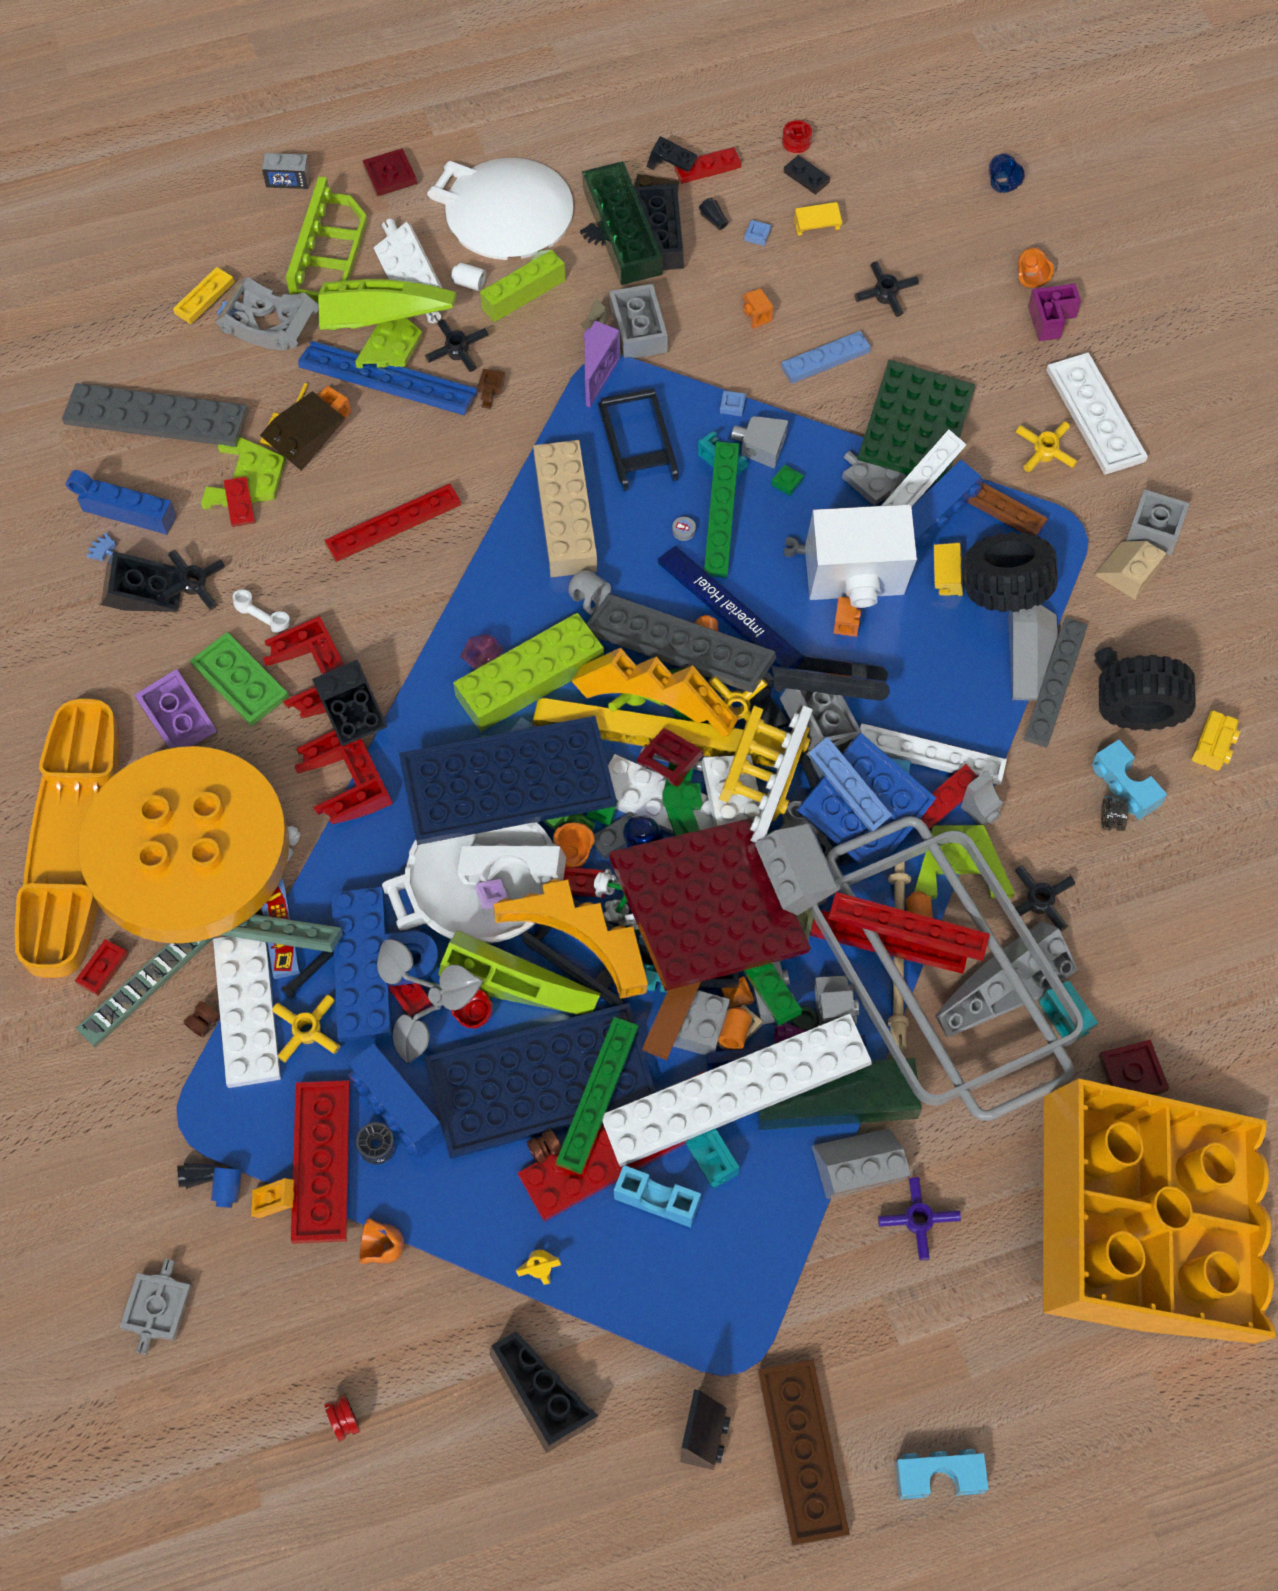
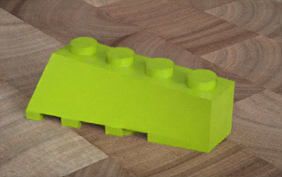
M553 250L539 251L523 267L480 291L483 311L493 322H496L566 281L565 263Z

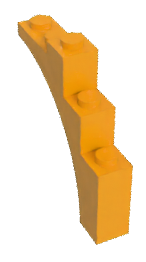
M554 879L546 884H542L541 895L532 893L520 899L512 900L511 898H506L493 904L495 923H538L561 930L585 944L603 962L611 974L620 999L646 994L648 982L633 926L627 928L625 926H617L612 928L611 931H607L601 904L587 902L575 908L568 880Z

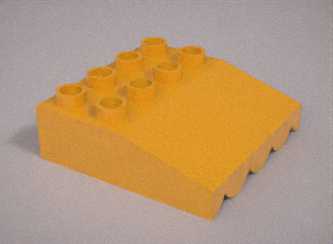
M1077 1079L1044 1096L1043 1313L1143 1332L1253 1344L1275 1339L1274 1325L1265 1314V1310L1269 1306L1273 1295L1274 1279L1269 1264L1263 1259V1254L1267 1250L1271 1238V1220L1267 1210L1260 1204L1268 1187L1269 1169L1265 1157L1258 1152V1148L1262 1144L1266 1133L1267 1120L1084 1079Z

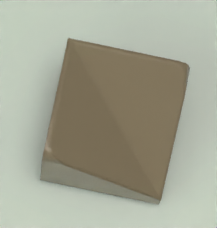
M597 299L593 303L589 317L581 323L585 330L591 328L595 321L603 324L607 323V308Z

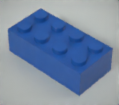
M372 1044L348 1063L351 1073L348 1075L353 1081L352 1085L361 1096L365 1094L369 1100V1106L377 1115L382 1113L385 1125L390 1128L393 1135L398 1133L399 1138L402 1140V1146L410 1155L415 1153L420 1159L445 1139L438 1119L375 1044Z

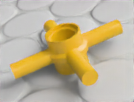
M1062 422L1054 432H1043L1039 436L1022 425L1018 427L1016 433L1034 444L1035 454L1023 466L1026 472H1031L1040 461L1049 462L1054 457L1072 469L1077 465L1078 461L1059 449V439L1070 428L1067 422Z
M716 676L708 681L724 698L725 704L738 719L744 718L746 721L751 713L749 710L750 699L768 685L762 679L755 691L750 693L748 691L743 692L742 690L730 691ZM739 701L743 705L741 707H733L731 703Z
M326 995L311 1014L300 1013L296 1015L280 1003L275 1004L272 1012L292 1025V1033L294 1035L277 1057L281 1061L286 1063L301 1043L311 1044L316 1041L333 1054L339 1051L341 1046L320 1032L319 1020L335 1002L331 996ZM304 1025H312L308 1032L300 1031Z

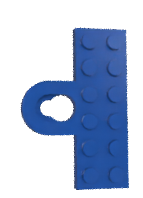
M383 887L331 893L333 926L340 927L343 933L334 949L339 1042L392 1036L389 986L413 984L414 982L408 981L403 977L397 984H389L383 981L377 968L378 955L382 943L385 940L393 939L404 944L410 952H418L421 955L420 961L413 965L406 973L421 980L428 979L436 971L439 964L438 948L434 940L423 932L407 931L386 934Z

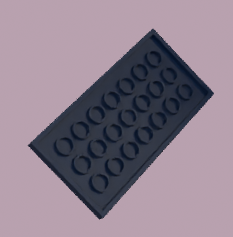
M596 716L399 753L417 845L617 806V799Z
M630 1003L426 1056L425 1060L450 1159L542 1135L548 1129L557 1131L570 1127L613 1017L636 1024ZM638 1032L607 1112L656 1093Z

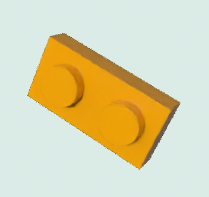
M284 1178L252 1190L251 1217L263 1218L293 1207L294 1180Z

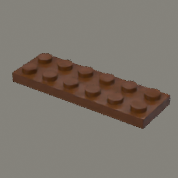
M814 1359L758 1369L792 1547L849 1536L850 1532Z

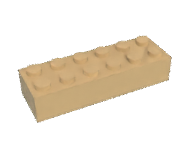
M579 440L533 445L550 576L575 575L582 570L598 572L597 554Z

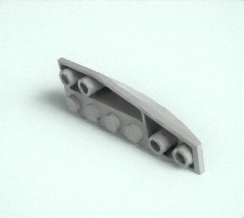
M1041 921L1029 930L1061 982L1078 970L1059 928ZM1021 937L1003 949L1034 1001L1041 998L1047 990L1052 989ZM994 956L964 982L935 1016L945 1036L950 1037L1021 1007L1024 1003Z

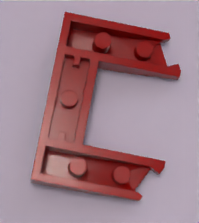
M320 616L265 640V645L271 647L270 656L263 657L266 666L291 660L308 653L312 654L321 674L344 665ZM315 687L283 701L286 708L290 709L293 706L301 712L299 715L302 719L326 713Z
M333 730L297 748L298 754H303V763L295 764L297 774L344 760L356 784V787L313 807L316 814L325 813L331 817L329 819L330 823L336 824L356 819L393 804L362 739L342 747Z

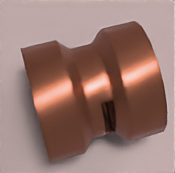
M199 1001L195 1006V1012L192 1015H188L183 1023L192 1032L204 1038L209 1032V1026L216 1023L220 1015L212 1007Z
M551 1129L544 1131L539 1138H532L526 1141L528 1149L534 1160L538 1162V1165L546 1162L547 1157L551 1155L556 1156L561 1151L560 1143Z

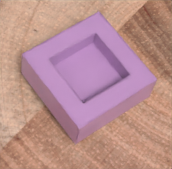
M501 878L476 883L475 890L483 910L493 908L494 903L508 898Z

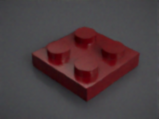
M403 148L362 160L363 167L377 196L417 184V178Z
M1151 1039L1103 1051L1099 1054L1111 1086L1151 1095L1164 1093L1169 1090V1085Z

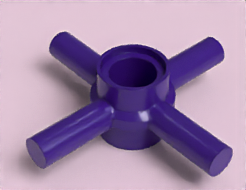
M912 1177L909 1178L912 1205L906 1210L905 1214L878 1216V1226L906 1225L909 1231L916 1234L919 1260L925 1261L930 1259L927 1231L932 1228L933 1223L961 1221L960 1210L932 1212V1209L922 1201L920 1178ZM916 1213L922 1214L926 1222L923 1224L916 1223L912 1215Z

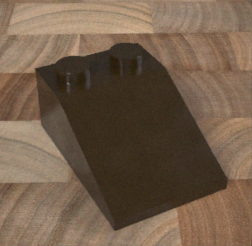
M312 391L276 416L260 436L302 471L345 418Z

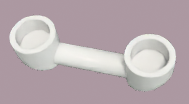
M241 589L233 593V605L240 613L251 614L271 626V631L281 632L289 627L290 618L287 613L278 611L269 615L252 605V594L249 591Z

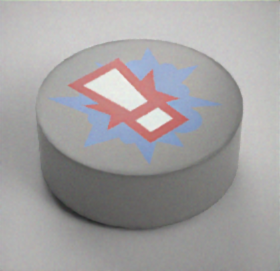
M679 517L673 522L672 533L676 539L687 541L694 537L696 525L691 518Z

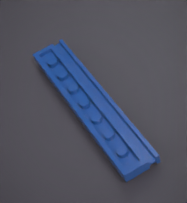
M315 341L310 342V347L306 348L298 360L299 368L464 416L473 403L474 397L477 396V388L405 367L387 366L377 368V364H363V368H356L355 361L359 354Z

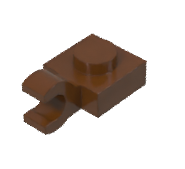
M489 369L482 370L478 384V391L482 392V408L491 409L493 395H501L505 381V372Z

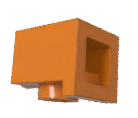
M759 288L747 292L743 296V301L745 302L743 310L745 315L751 318V327L754 329L771 322L773 318V305L763 290Z
M326 386L321 392L317 393L320 398L344 418L352 412L348 398L331 387Z
M850 597L838 598L833 634L857 637L861 609L851 606Z

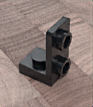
M660 136L651 151L646 167L654 170L658 163L662 164L665 160L686 172H690L697 159V154Z
M766 673L763 679L768 685L750 699V709L752 710L754 706L763 709L760 719L764 720V723L778 729L787 727V718L771 698L774 678L770 673Z

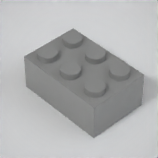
M653 284L609 291L610 311L615 328L620 330V348L624 358H640L667 353L668 335Z

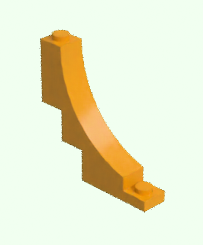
M619 648L582 665L572 679L574 685L586 698L607 693H626L647 697L680 711L696 723L708 720L722 737L730 735L738 720L736 715L693 665L671 674L657 656L635 665L628 655Z

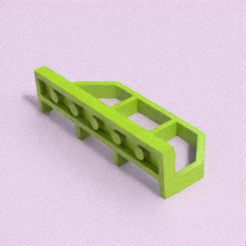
M318 176L286 274L290 295L304 292L318 303L319 292L299 289L300 284L304 283L305 268L314 266L342 270L344 274L340 281L350 280L367 226V216L350 195L332 193L326 177ZM326 203L349 206L360 219L357 231L321 226V218L326 215ZM324 236L354 241L348 261L311 256L310 252L315 249L316 245L315 237Z

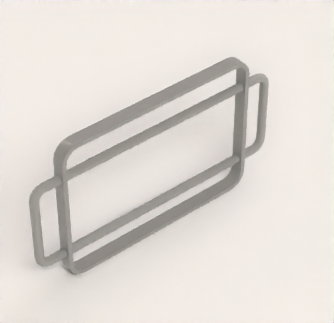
M912 816L902 817L877 828L873 832L870 831L837 845L828 852L826 860L841 893L855 897L849 885L930 851L978 930L990 934L987 945L1048 1042V1045L965 1083L877 932L863 929L955 1087L939 1095L926 1092L917 1080L818 908V904L811 907V913L916 1097L923 1103L934 1106L945 1104L961 1097L967 1109L975 1118L982 1121L995 1120L1048 1095L1072 1081L1075 1068L1064 1048L1077 1040L1083 1028V1019L1080 1011L972 839L959 831H949L933 837L921 819ZM908 826L916 828L924 840L922 843L846 876H843L836 864L838 856ZM953 842L962 845L967 850L1072 1019L1075 1026L1073 1033L1058 1040L939 846ZM1052 1053L1056 1055L1064 1069L1062 1076L990 1110L981 1109L970 1092Z

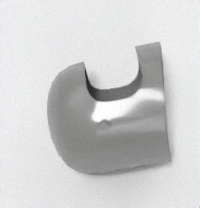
M582 570L575 574L568 586V593L574 601L579 602L585 598L583 609L590 615L595 613L606 596L611 592V585L589 570ZM591 600L595 602L594 608H591Z

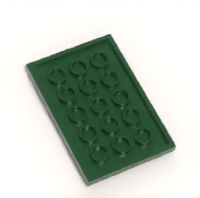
M889 359L857 460L909 475L948 430L960 438L975 384ZM953 461L940 474V476L934 481V483H937L952 468Z

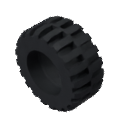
M1009 532V534L999 533L993 537H985L981 542L977 541L969 548L963 560L967 596L976 605L984 606L987 610L1019 612L1021 609H1032L1033 606H1039L1045 600H1048L1057 588L1056 551L1048 541L1042 540L1037 535L1030 536L1028 533L1023 532L1021 534Z
M1157 655L1122 658L1121 661L1112 662L1110 666H1106L1099 676L1100 714L1110 724H1116L1120 728L1151 731V729L1161 730L1165 729V727H1174L1178 723H1183L1190 718L1196 708L1194 672L1186 663H1182L1178 659L1173 660L1168 656L1158 657Z

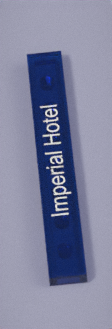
M674 546L658 558L660 566L745 640L775 651L776 659L773 662L775 666L794 669L804 661V656L677 546Z

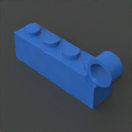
M73 470L65 483L70 491L79 495L77 499L84 512L168 535L177 517L170 500L99 480H93L88 474L80 470Z

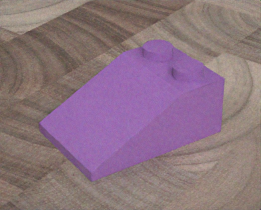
M595 321L591 328H587L583 337L585 341V392L587 407L592 406L620 360V330Z
M177 669L135 694L136 700L169 749L194 746L217 732Z

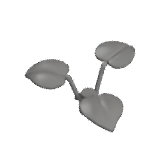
M388 939L382 943L377 961L378 973L383 981L389 984H397L403 977L408 981L431 988L428 998L433 1006L415 1014L414 1018L409 1015L400 1016L393 1029V1042L397 1053L406 1063H411L425 1051L429 1043L428 1028L424 1022L418 1020L428 1013L440 1010L441 1006H445L449 1010L463 1008L475 996L483 980L460 965H450L445 968L440 976V985L409 976L406 972L413 966L411 952L399 941Z

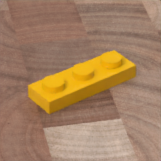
M216 267L173 308L174 314L187 323L192 324L235 283L233 276Z

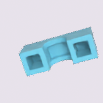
M1119 739L1096 754L1092 763L1093 770L1098 777L1105 780L1109 785L1110 791L1123 801L1126 809V802H1128V812L1140 820L1162 806L1167 794L1152 776L1138 782L1131 780L1125 772L1131 768L1135 757Z
M623 1165L614 1188V1199L691 1228L700 1205L701 1193L676 1184L674 1188L662 1186L649 1178V1174Z
M975 1449L958 1451L959 1455L947 1456L946 1451L932 1452L930 1457L919 1458L917 1453L901 1455L902 1459H898L895 1463L899 1500L928 1498L931 1494L930 1478L936 1473H944L953 1480L956 1496L985 1494L989 1487L984 1453L976 1454Z

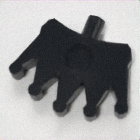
M590 223L587 227L580 230L581 235L585 233L583 239L590 237L588 243L595 240L594 245L602 241L601 246H604L608 237V231L603 230V225H600L598 228L593 223Z

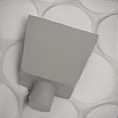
M753 416L747 428L734 426L731 439L742 441V455L775 469L787 436L788 421Z

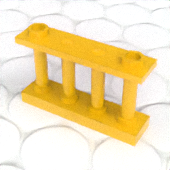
M756 706L753 707L747 719L719 796L720 800L727 803L732 794L735 796L740 794L757 802L761 801L763 795L768 796L765 793L742 785L738 778L740 774L744 775L747 773L768 782L771 774L774 773L749 764V761L746 760L747 753L752 754L753 752L776 761L780 752L756 743L757 740L753 739L754 734L761 732L783 741L788 733L764 723V720L760 719L763 709ZM806 727L772 821L776 820L779 813L784 815L789 800L785 798L801 752H806L810 742V738L807 737L809 727Z

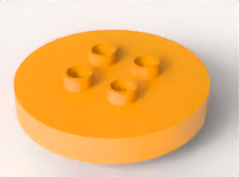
M199 746L177 747L158 751L144 756L121 769L100 789L92 800L84 816L78 841V857L84 880L104 913L128 932L144 939L164 943H190L210 939L224 934L248 920L259 911L277 888L286 868L289 854V831L278 796L265 776L250 763L236 755L214 748Z

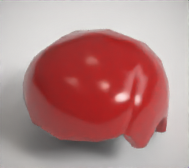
M479 989L463 1008L451 1010V1013L462 1026L477 1029L487 1024L493 1014L492 1001L484 991Z

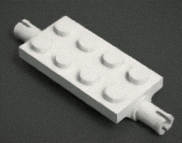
M387 219L386 222L389 226L387 227L385 222H383L382 228L387 237L373 248L388 279L442 288L412 226L406 222L397 228L393 219ZM439 311L426 314L429 323L437 322L434 315H436L438 320L441 319Z

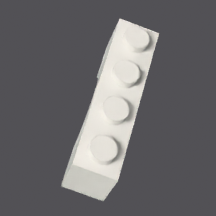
M474 843L471 846L461 847L457 874L464 884H476L492 880L498 872L505 868L519 866L528 869L537 885H542L554 879L563 881L566 856L561 847L555 844H545L544 846H533L530 844L508 846L499 843L495 846H484Z

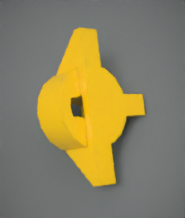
M535 1250L529 1255L528 1261L520 1266L516 1272L518 1276L530 1274L533 1277L540 1278L543 1284L546 1285L551 1282V1268L560 1266L561 1261L544 1250Z

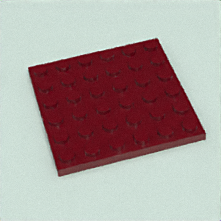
M751 818L610 852L609 859L665 991L807 954L811 949L796 915L782 908L755 846V842L751 841L754 831L750 830L753 822Z

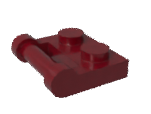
M663 728L637 758V764L643 768L648 767L667 778L670 784L678 787L683 782L684 776L703 756L702 749ZM657 754L676 765L677 768L673 771L652 757Z

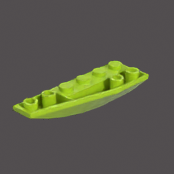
M388 279L323 282L318 294L320 330L356 329L453 308L457 295L454 291L431 285Z
M458 930L449 942L438 973L441 976L448 966L460 965L483 980L479 989L484 991L489 997L577 1015L592 1013L601 994Z

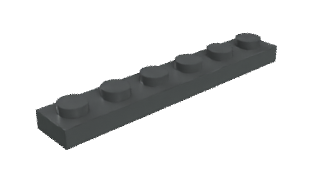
M1069 618L1064 619L1024 741L1045 748L1048 747L1088 624Z

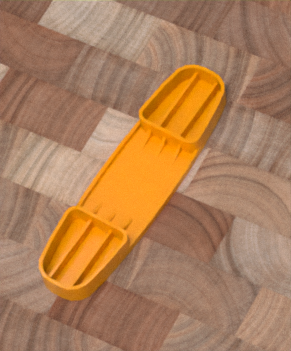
M70 700L58 708L47 733L39 762L42 778L29 835L23 886L18 890L16 899L15 954L29 973L42 978L66 977L81 966L91 939L99 904L84 880L78 857L79 833L87 809L100 789L119 772V724L110 707L99 700Z

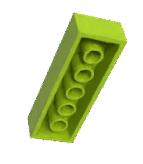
M576 613L453 682L455 697L479 731L483 732L572 681L582 665L604 656V648L579 614Z

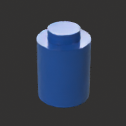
M214 1167L211 1201H216V1207L232 1208L233 1202L238 1203L242 1169Z

